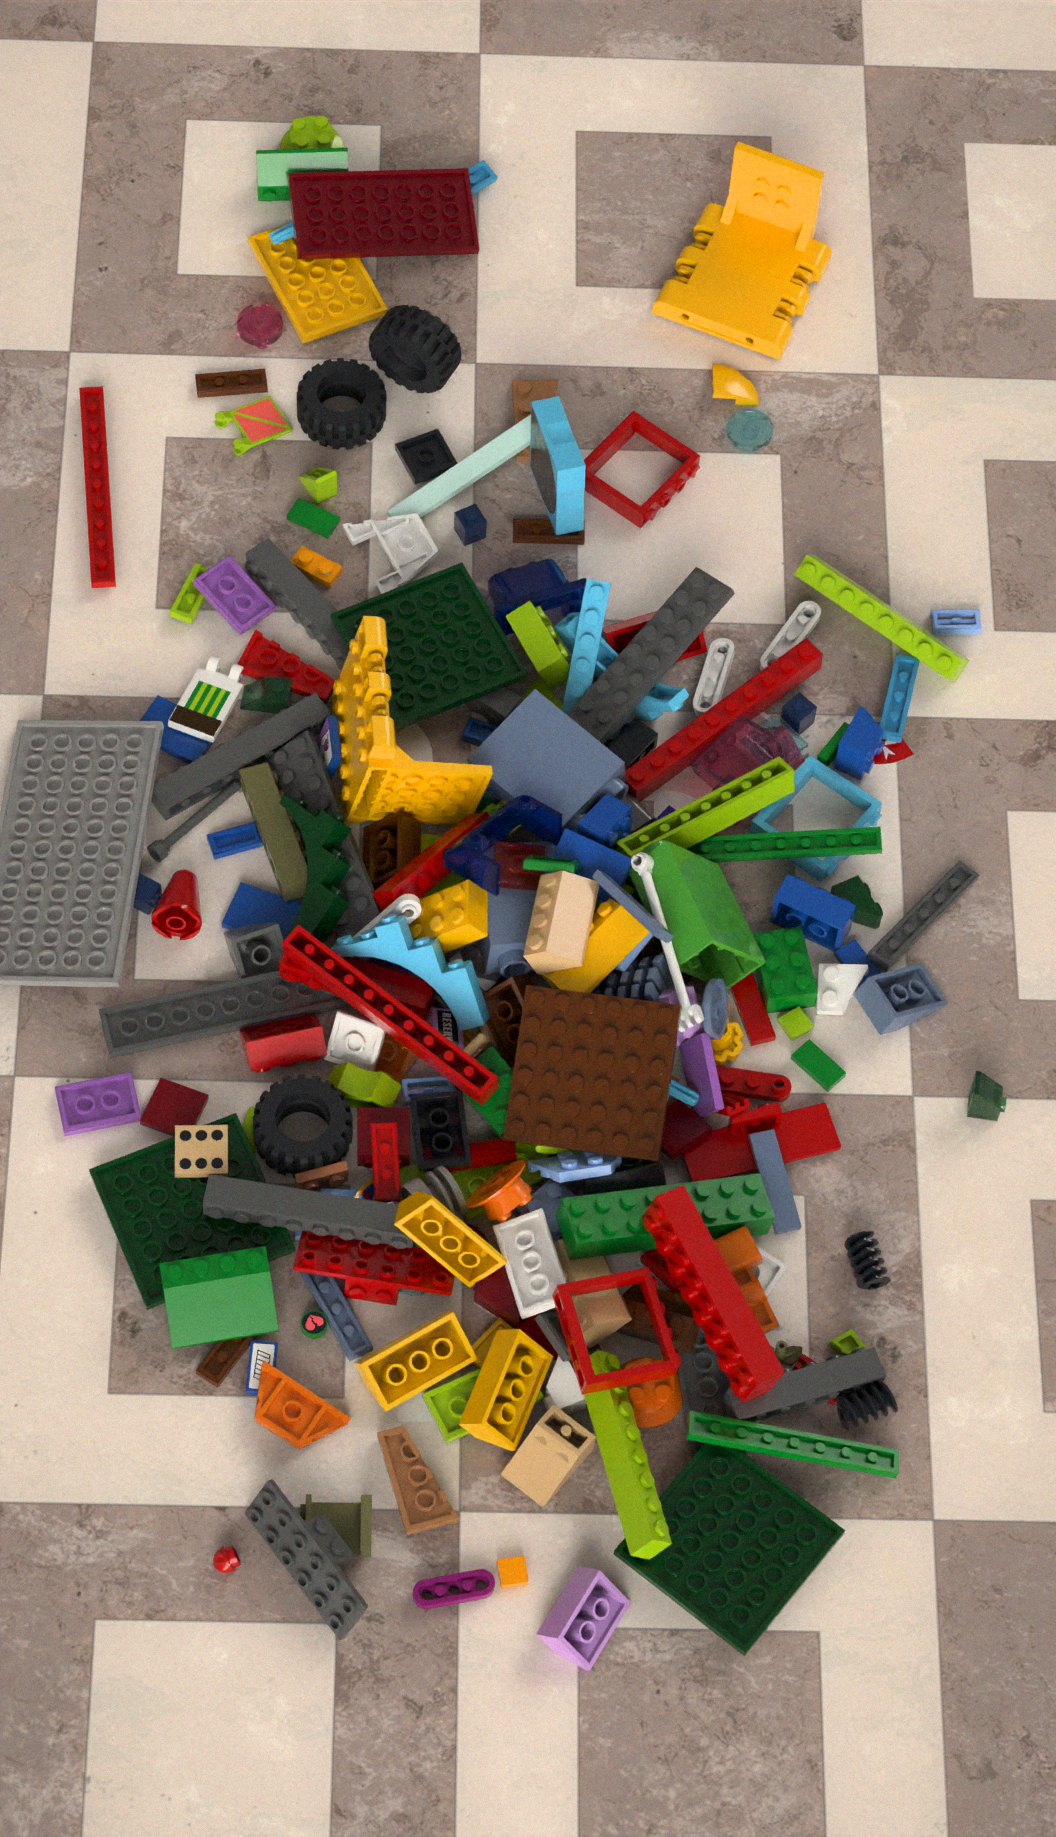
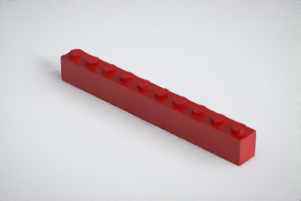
M805 638L625 771L626 781L624 782L629 786L628 792L639 802L643 801L727 739L729 735L735 733L746 723L750 722L819 671L822 665L823 653L808 638Z
M297 925L281 943L284 954L481 1106L499 1088L498 1077L300 925Z

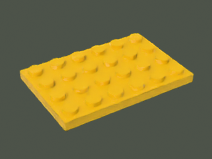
M284 225L248 237L250 248L302 344L382 317L388 311L360 258L297 260L295 236L277 245L270 241L269 233Z

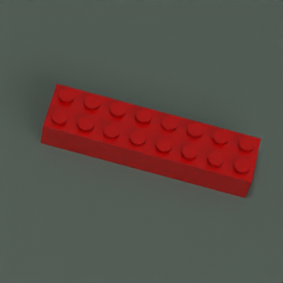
M681 1185L656 1195L642 1216L644 1227L648 1232H651L658 1253L663 1255L668 1264L669 1274L672 1278L676 1279L682 1298L685 1302L689 1303L695 1322L701 1326L705 1333L707 1345L714 1350L720 1369L728 1376L732 1392L735 1396L739 1397L741 1403L770 1392L785 1371L685 1186Z

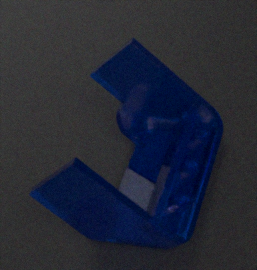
M518 796L494 810L443 851V865L461 877L469 879L494 896H498L500 894V863L483 853L518 825L557 846L562 836V813L531 796Z

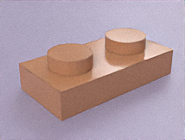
M346 1161L295 1174L296 1188L316 1192L320 1188L327 1186L337 1187L348 1181Z

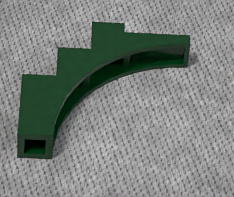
M284 795L279 804L292 815L299 826L304 838L308 860V875L304 898L299 913L287 935L297 925H300L324 944L350 905V902L343 898L345 893L337 887L351 867V865L343 860L345 855L339 852L338 849L352 828L344 823L346 818L335 811L329 814L324 810L319 812L314 808L308 810L306 808L308 803L297 796L293 800Z

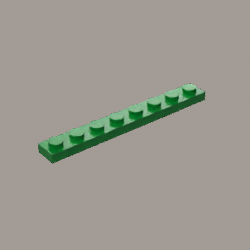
M880 827L710 836L686 850L714 863L882 854Z
M691 1410L687 1415V1440L895 1479L899 1474L898 1449Z

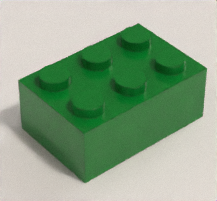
M802 927L752 933L766 963L755 970V975L767 1013L789 1011L798 1006L801 1009L815 1007L818 991Z
M491 1046L475 1060L498 1077L499 1088L483 1106L463 1091L462 1093L469 1105L498 1139H501L504 1135L513 1070Z

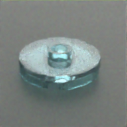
M744 409L731 415L727 422L726 435L736 448L754 452L763 446L766 447L770 443L773 435V424L770 418L763 412L755 409Z

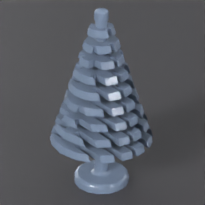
M661 952L660 955H651L639 962L637 960L633 961L624 972L613 969L590 993L659 1002L658 998L663 990L674 989L675 987L665 954ZM713 978L709 980L705 987L702 1001L697 1000V1003L701 1006L704 1021L702 1022L704 1032L710 1036L711 1040H719L722 1038L727 1024L728 994L723 979Z

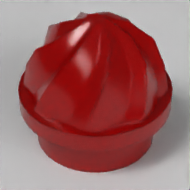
M233 1545L228 1547L222 1546L214 1554L213 1565L218 1571L229 1573L236 1571V1567L241 1565V1561Z

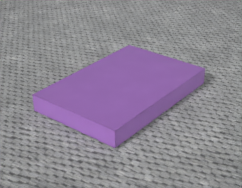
M230 555L195 578L192 583L239 635H242L272 614L277 608L273 601Z
M700 1033L681 1043L679 1049L687 1087L700 1094L699 1101L695 1106H691V1109L703 1119L724 1109V1103L710 1036L707 1033Z
M132 1072L55 1087L64 1136L125 1125L141 1120Z

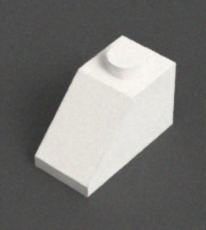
M558 1356L546 1386V1394L543 1401L547 1411L554 1404L564 1413L570 1415L586 1408V1400L584 1394H581L576 1374L570 1362H563Z

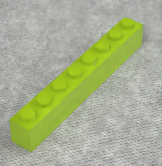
M806 554L796 570L795 576L948 680H957L970 661L816 555Z
M779 756L617 841L616 851L632 858L633 855L641 852L647 845L660 840L669 841L687 849L795 792L794 769Z
M597 1350L589 1356L595 1375L621 1370L620 1362L615 1354ZM627 1386L584 1394L629 1553L631 1556L650 1560L670 1546L672 1541L662 1511V1504L656 1491L655 1481L650 1471L648 1457L642 1444L641 1433L634 1417V1410L629 1400Z

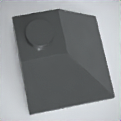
M279 923L248 924L224 932L230 957L240 979L279 971V962L284 953L281 944L283 937Z

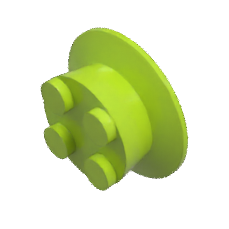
M325 116L295 118L280 144V150L343 148L340 135L333 129Z

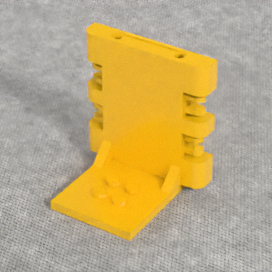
M738 141L734 149L729 195L725 207L715 203H709L705 206L693 229L692 237H694L696 243H692L690 246H685L682 249L675 265V270H677L679 276H674V278L665 281L653 304L652 313L781 360L792 338L793 328L790 317L796 314L803 316L809 304L810 294L806 283L813 281L820 283L831 261L832 251L830 247L823 242L814 240L825 172Z
M363 616L355 638L350 641L348 656L338 680L334 681L331 696L332 715L338 717L339 735L341 737L342 758L338 767H340V778L344 779V782L339 792V801L348 824H358L366 820L378 821L402 809L420 823L456 825L465 816L475 813L493 775L492 766L414 761L396 745L394 720L389 716L388 704L392 695L390 676L386 674L385 658L388 653L386 622L381 617Z

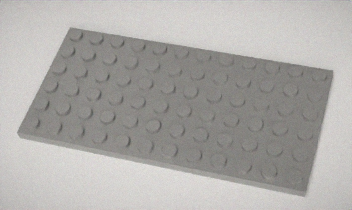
M18 720L0 811V985L120 987L164 730L162 721Z

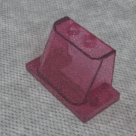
M741 715L690 765L695 774L712 788L711 791H714L779 756L794 771L805 760L787 727L780 725L772 733ZM740 820V821H738V822H736V823H734V824H732V825L737 826L742 820Z

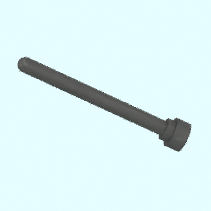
M239 781L232 782L164 840H155L147 846L150 856L157 862L165 859L168 856L170 847L240 790L241 783Z

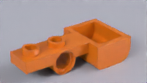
M743 1226L715 1239V1244L764 1334L779 1328L780 1325L767 1301L766 1294L752 1271V1268L762 1264V1256L748 1228Z

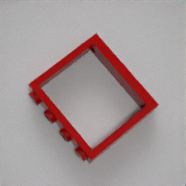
M632 411L584 459L586 465L585 491L641 529L647 521L654 519L661 507L665 508L668 505L671 497L676 492L682 491L690 477H695L696 472L700 469V455L635 411ZM635 433H638L682 463L642 506H639L594 475Z
M649 1267L556 1286L552 1297L582 1395L671 1377L678 1370L681 1364L680 1354L677 1349H674L672 1328L666 1324L664 1317L665 1306L663 1301L658 1298L656 1292L658 1290L657 1280L654 1275L651 1276ZM640 1283L664 1361L595 1375L572 1297Z

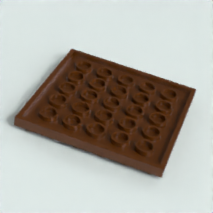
M526 985L503 1140L659 1162L682 1006Z

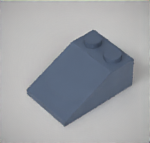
M922 963L870 976L853 994L880 1035L897 1031L948 1004Z

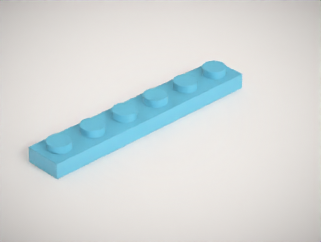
M591 579L586 580L562 711L566 715L592 686L611 583Z

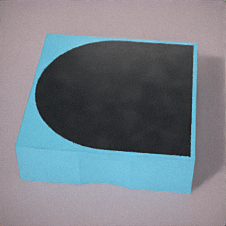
M557 396L532 401L530 468L556 535L584 530L586 465L571 431L560 398Z

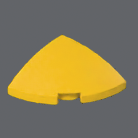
M712 363L713 398L735 399V405H759L757 391L750 380L734 368Z

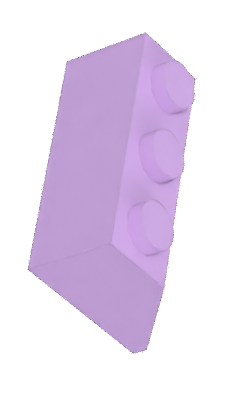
M578 1566L536 1635L553 1652L584 1670L590 1671L631 1602L600 1570Z

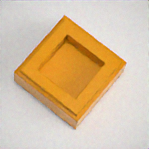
M524 1556L497 1559L501 1589L528 1585L529 1580Z

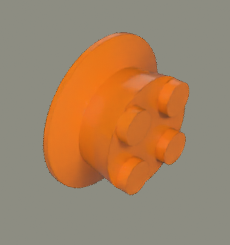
M515 1161L490 1176L468 1197L465 1202L466 1208L472 1209L482 1206L490 1221L497 1219L499 1223L507 1220L512 1215L511 1210L518 1205L523 1206L533 1198L530 1194L532 1188L520 1177L526 1166L525 1161Z
M649 1357L635 1358L622 1364L620 1369L623 1370L664 1360ZM677 1373L671 1377L627 1385V1393L634 1410L637 1427L656 1428L668 1423L677 1415L682 1406Z

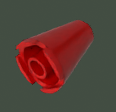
M179 870L172 875L152 912V927L165 938L171 939L172 936L180 937V940H187L195 937L200 932L202 917L198 881L196 875L188 870Z

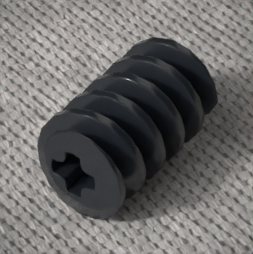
M873 1231L855 1233L848 1237L844 1244L848 1250V1258L851 1260L850 1265L854 1269L853 1275L857 1279L856 1284L858 1288L867 1290L883 1287L891 1281L889 1277H881L887 1273V1268L879 1267L885 1261L883 1258L878 1257L881 1254V1249L874 1248L878 1245V1240L869 1239L874 1235Z
M878 1382L876 1387L870 1385L866 1391L859 1389L856 1394L853 1392L849 1393L847 1399L844 1396L837 1399L838 1416L846 1430H849L848 1422L850 1421L855 1427H858V1418H861L867 1424L869 1422V1414H871L874 1420H877L879 1410L884 1416H888V1407L894 1413L898 1411L895 1397L884 1382Z

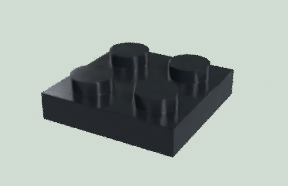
M439 429L395 444V451L414 485L438 477L458 464Z

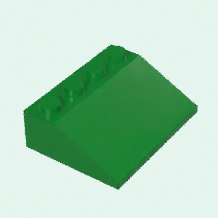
M266 1246L159 1263L172 1349L279 1332Z

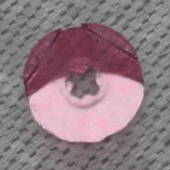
M261 304V307L249 305L237 317L238 336L246 343L257 346L260 349H265L269 344L276 342L283 333L281 313L271 305ZM256 323H264V327H256L255 325Z

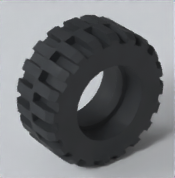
M400 305L390 308L369 337V351L373 361L377 362V367L383 370L385 375L389 379L392 378L399 386L403 385L410 391L416 390L417 393H433L442 389L460 364L462 357L460 343L457 342L455 333L450 331V327L447 324H443L439 317L433 316L429 311L421 310L414 305L410 307L408 305Z
M337 358V361H331V359L323 361L322 365L318 363L312 367V372L307 371L303 375V379L298 384L297 419L301 424V429L305 434H308L312 441H319V445L324 447L332 446V449L339 450L340 447H346L347 450L353 449L355 445L360 447L366 444V440L371 441L376 437V432L379 433L381 431L383 422L386 420V390L383 380L379 378V374L372 369L370 371L368 365L364 363L358 364L357 360L350 359V361H344V358ZM347 396L357 400L361 405L351 411L337 412L326 408L322 403L332 397Z
M306 1074L298 1075L296 1079H291V1076L283 1078V1083L275 1082L270 1085V1092L264 1091L260 1096V1102H257L254 1108L253 1137L260 1158H266V1165L271 1169L277 1167L279 1174L286 1176L287 1173H291L292 1178H295V1174L342 1162V1157H345L349 1152V1144L352 1143L353 1137L351 1106L349 1101L345 1100V1094L340 1089L334 1090V1084L326 1080L323 1083L321 1082V1077L313 1075L312 1079L306 1078ZM297 1112L316 1114L328 1125L322 1135L310 1141L289 1139L280 1132L278 1126L284 1118Z

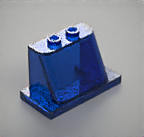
M545 559L538 562L532 561L527 565L508 568L496 573L488 580V591L494 603V617L504 634L509 635L515 632L505 616L528 601H531L535 607L540 606L543 611L561 607L563 618L569 613L581 612L586 578L570 582L553 559Z

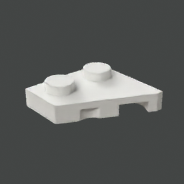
M819 964L817 1014L843 1015L849 1005L848 1002L854 997L853 994L858 990L863 977L867 975L868 965Z

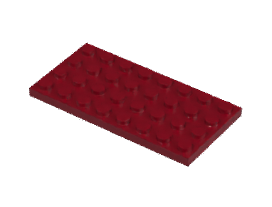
M468 168L288 173L287 180L297 260L479 253L480 249Z

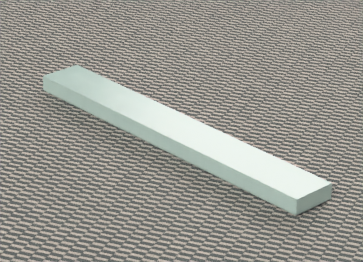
M531 415L387 511L388 516L393 517L417 513L421 519L530 445Z

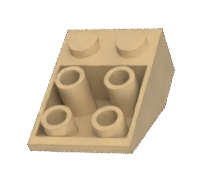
M553 1404L536 1423L502 1471L501 1476L544 1508L593 1451L596 1436Z

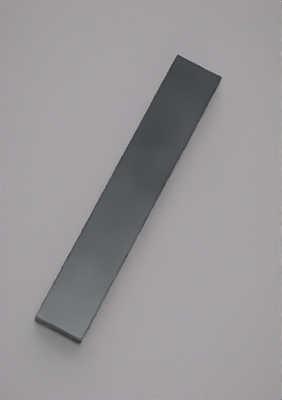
M959 861L868 952L867 958L887 972L978 880L979 874Z

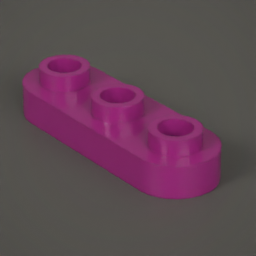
M484 1569L423 1579L417 1582L413 1588V1601L419 1608L433 1609L486 1599L494 1591L495 1579L489 1571ZM483 1583L486 1587L478 1589L476 1584ZM456 1588L459 1592L453 1595L449 1593V1589ZM429 1593L432 1597L426 1600L422 1598V1594Z

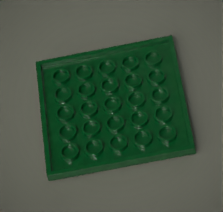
M462 562L331 614V621L348 651L350 641L355 638L363 616H376L385 620L388 646L385 668L386 674L390 676L392 693L388 703L389 716L394 720L395 731L527 679L528 673Z
M236 1113L205 1124L228 1125V1177L267 1183ZM175 1136L89 1169V1174L147 1310L165 1303L159 1263L266 1246L268 1262L296 1252L295 1245L287 1228L278 1226L265 1227L260 1223L254 1222L240 1223L234 1219L223 1217L215 1219L203 1214V1199L208 1177L175 1178Z
M704 1443L659 1497L672 1544L648 1560L631 1556L626 1539L624 1538L614 1550V1555L743 1656H746L841 1539L845 1530L741 1450Z

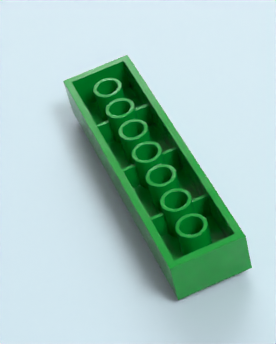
M760 1173L567 1197L561 1199L556 1212V1219L569 1260L656 1249L655 1240L651 1232L645 1229L642 1216L656 1195L681 1185L685 1186L713 1240L743 1226L748 1228L751 1236L766 1235L774 1222L775 1216Z

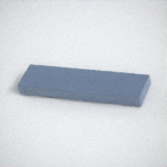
M597 869L592 876L593 879L656 938L666 943L673 939L674 935L616 881Z
M774 1129L749 1134L748 1139L757 1172L761 1175L775 1216L772 1224L775 1235L800 1230L802 1227Z
M300 1272L320 1311L326 1316L328 1325L349 1362L373 1351L372 1343L335 1278Z

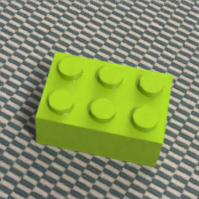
M528 601L507 614L505 617L536 670L553 690L566 682L572 656L565 649L564 643L553 628V623L545 615L540 606L535 607L531 601Z

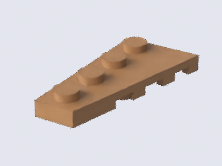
M559 379L512 380L514 425L531 415L532 401L555 397ZM530 445L516 454L517 462H530Z
M404 1426L377 1432V1438L406 1536L459 1522L458 1514L451 1507L447 1496L440 1489L433 1473L421 1458L419 1450Z

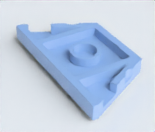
M565 1151L555 1157L529 1160L527 1162L529 1172L540 1171L542 1177L551 1178L553 1181L562 1183L611 1175L621 1165V1158L626 1157L589 1152L573 1154V1152Z

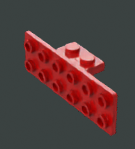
M765 1103L755 1109L744 1110L730 1116L727 1127L712 1130L711 1135L682 1153L691 1182L727 1178L757 1171L748 1139L749 1134L774 1129L784 1164L840 1150L841 1143L826 1103L782 1113L779 1103Z
M303 1230L293 1265L294 1271L345 1279L344 1296L346 1298L395 1306L398 1301L399 1288L451 1296L455 1279L454 1274L423 1248L406 1247L398 1249L388 1244H369L364 1240L358 1239L344 1240L339 1236L333 1235L319 1236L313 1232Z

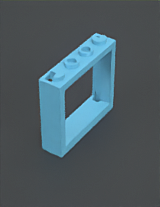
M810 755L794 773L795 792L764 807L751 821L749 834L779 832L770 824L812 777L865 811L852 828L875 827L878 820L882 817V814H880L882 803ZM850 855L829 856L823 861L817 857L788 860L822 883L828 875L830 876L836 872L839 866L838 863L842 859L846 860Z

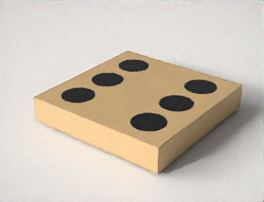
M228 1125L175 1126V1178L209 1177V1174L228 1177Z

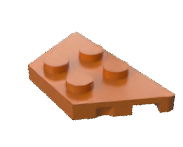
M266 1361L262 1363L254 1421L298 1450L348 1425L351 1419L349 1416Z

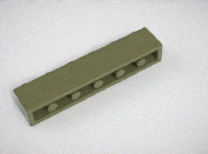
M268 762L240 769L241 788L282 898L286 902L304 897L308 867L306 865L308 863L307 853L305 849H300L301 839L298 830H293L292 815L279 804L284 796L283 790L278 791L276 786L279 785L275 770H270Z

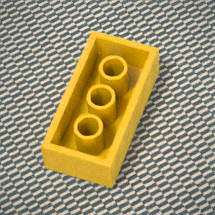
M469 879L420 899L421 914L408 925L413 941L425 936H429V939L438 937L443 954L487 937L488 892Z

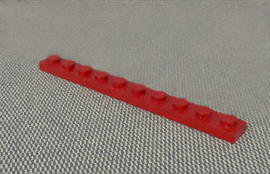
M103 386L79 388L91 586L92 588L116 587Z

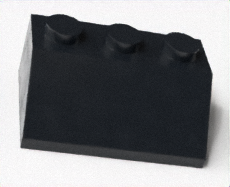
M621 1158L622 1163L613 1174L579 1180L584 1195L666 1185L663 1164L660 1159L659 1162Z

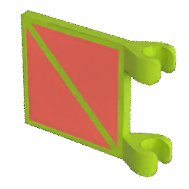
M270 396L230 411H219L215 414L216 420L214 423L217 428H224L233 421L244 437L233 441L235 447L232 450L237 456L245 453L251 447L292 432L291 426Z

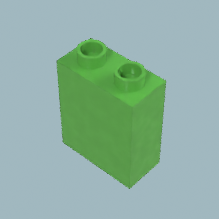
M664 840L655 841L641 851L650 855L654 860L653 873L651 875L668 931L674 935L671 941L681 972L706 982L713 978H722L728 990L731 986H734L766 963L718 864ZM631 867L630 877L645 909L653 916L642 877Z

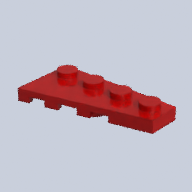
M255 629L238 662V665L244 667L241 674L304 697H309L316 693L322 702L327 704L333 692L335 680L311 664H305L294 653L286 652L275 641H269L264 638L262 633Z

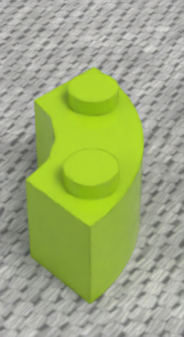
M350 1062L333 1066L328 1077V1081L334 1084V1090L340 1089L345 1094V1100H348L350 1106L356 1109L392 1108L401 1087L389 1073L367 1071Z

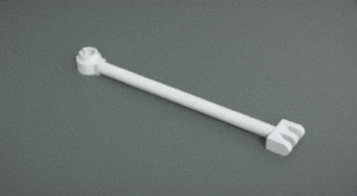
M639 852L631 858L632 868L642 877L653 917L668 930L651 875L653 873L654 860L650 855ZM661 940L679 1004L682 1006L679 1031L683 1032L687 1030V1026L689 1028L695 1026V1020L697 1023L703 1022L704 1016L701 1006L697 1004L691 1006L672 941L666 943Z

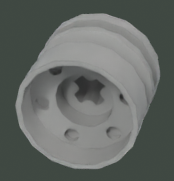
M443 1165L435 1168L434 1173L431 1171L425 1173L426 1185L419 1178L401 1185L400 1190L403 1200L416 1191L432 1195L457 1217H462L467 1213L462 1192L453 1176Z

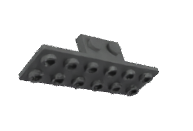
M273 1479L268 1480L245 1511V1515L339 1640L344 1639L368 1608V1604L340 1569V1566L351 1562L355 1555L323 1513L303 1520Z

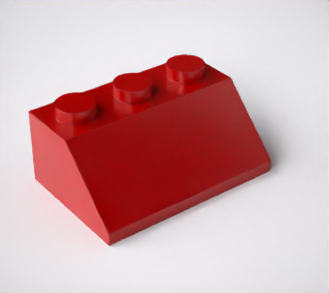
M315 1013L239 1029L247 1064L251 1072L263 1073L275 1066L290 1067L295 1065L296 1062L303 1060L313 1062L321 1059V1056L327 1055L322 1025Z

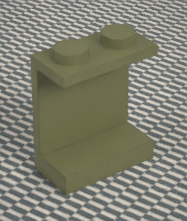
M306 1494V1504H300V1516L303 1520L323 1513L354 1553V1557H371L372 1495H361V1503L312 1502L311 1494Z

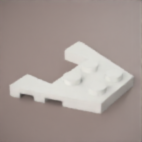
M417 513L387 517V520L373 522V520H365L361 524L352 525V522L343 524V530L352 546L376 536L392 564L395 572L374 581L379 594L407 584L439 555V550Z

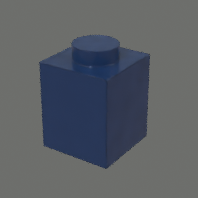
M476 504L454 512V530L464 546L486 538L487 521Z
M799 692L783 705L780 723L798 737L814 723L817 706Z
M139 873L133 907L149 915L162 895L161 884Z

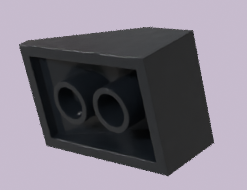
M462 1091L410 1096V1113L419 1171L434 1170L442 1165L445 1168L471 1166Z

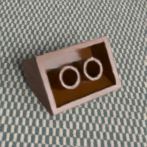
M402 809L364 827L363 862L374 890H376L421 853V823Z
M528 973L512 976L483 993L490 1016L486 1023L497 1044L501 1057L510 1067L514 1066L526 985L534 986Z
M634 1284L622 1294L632 1320L616 1331L617 1333L658 1344L640 1284ZM658 1289L656 1291L658 1298L663 1301L665 1306L664 1317L666 1324L672 1328L674 1349L691 1354L701 1326L695 1322L693 1311L689 1303L685 1302L682 1296Z

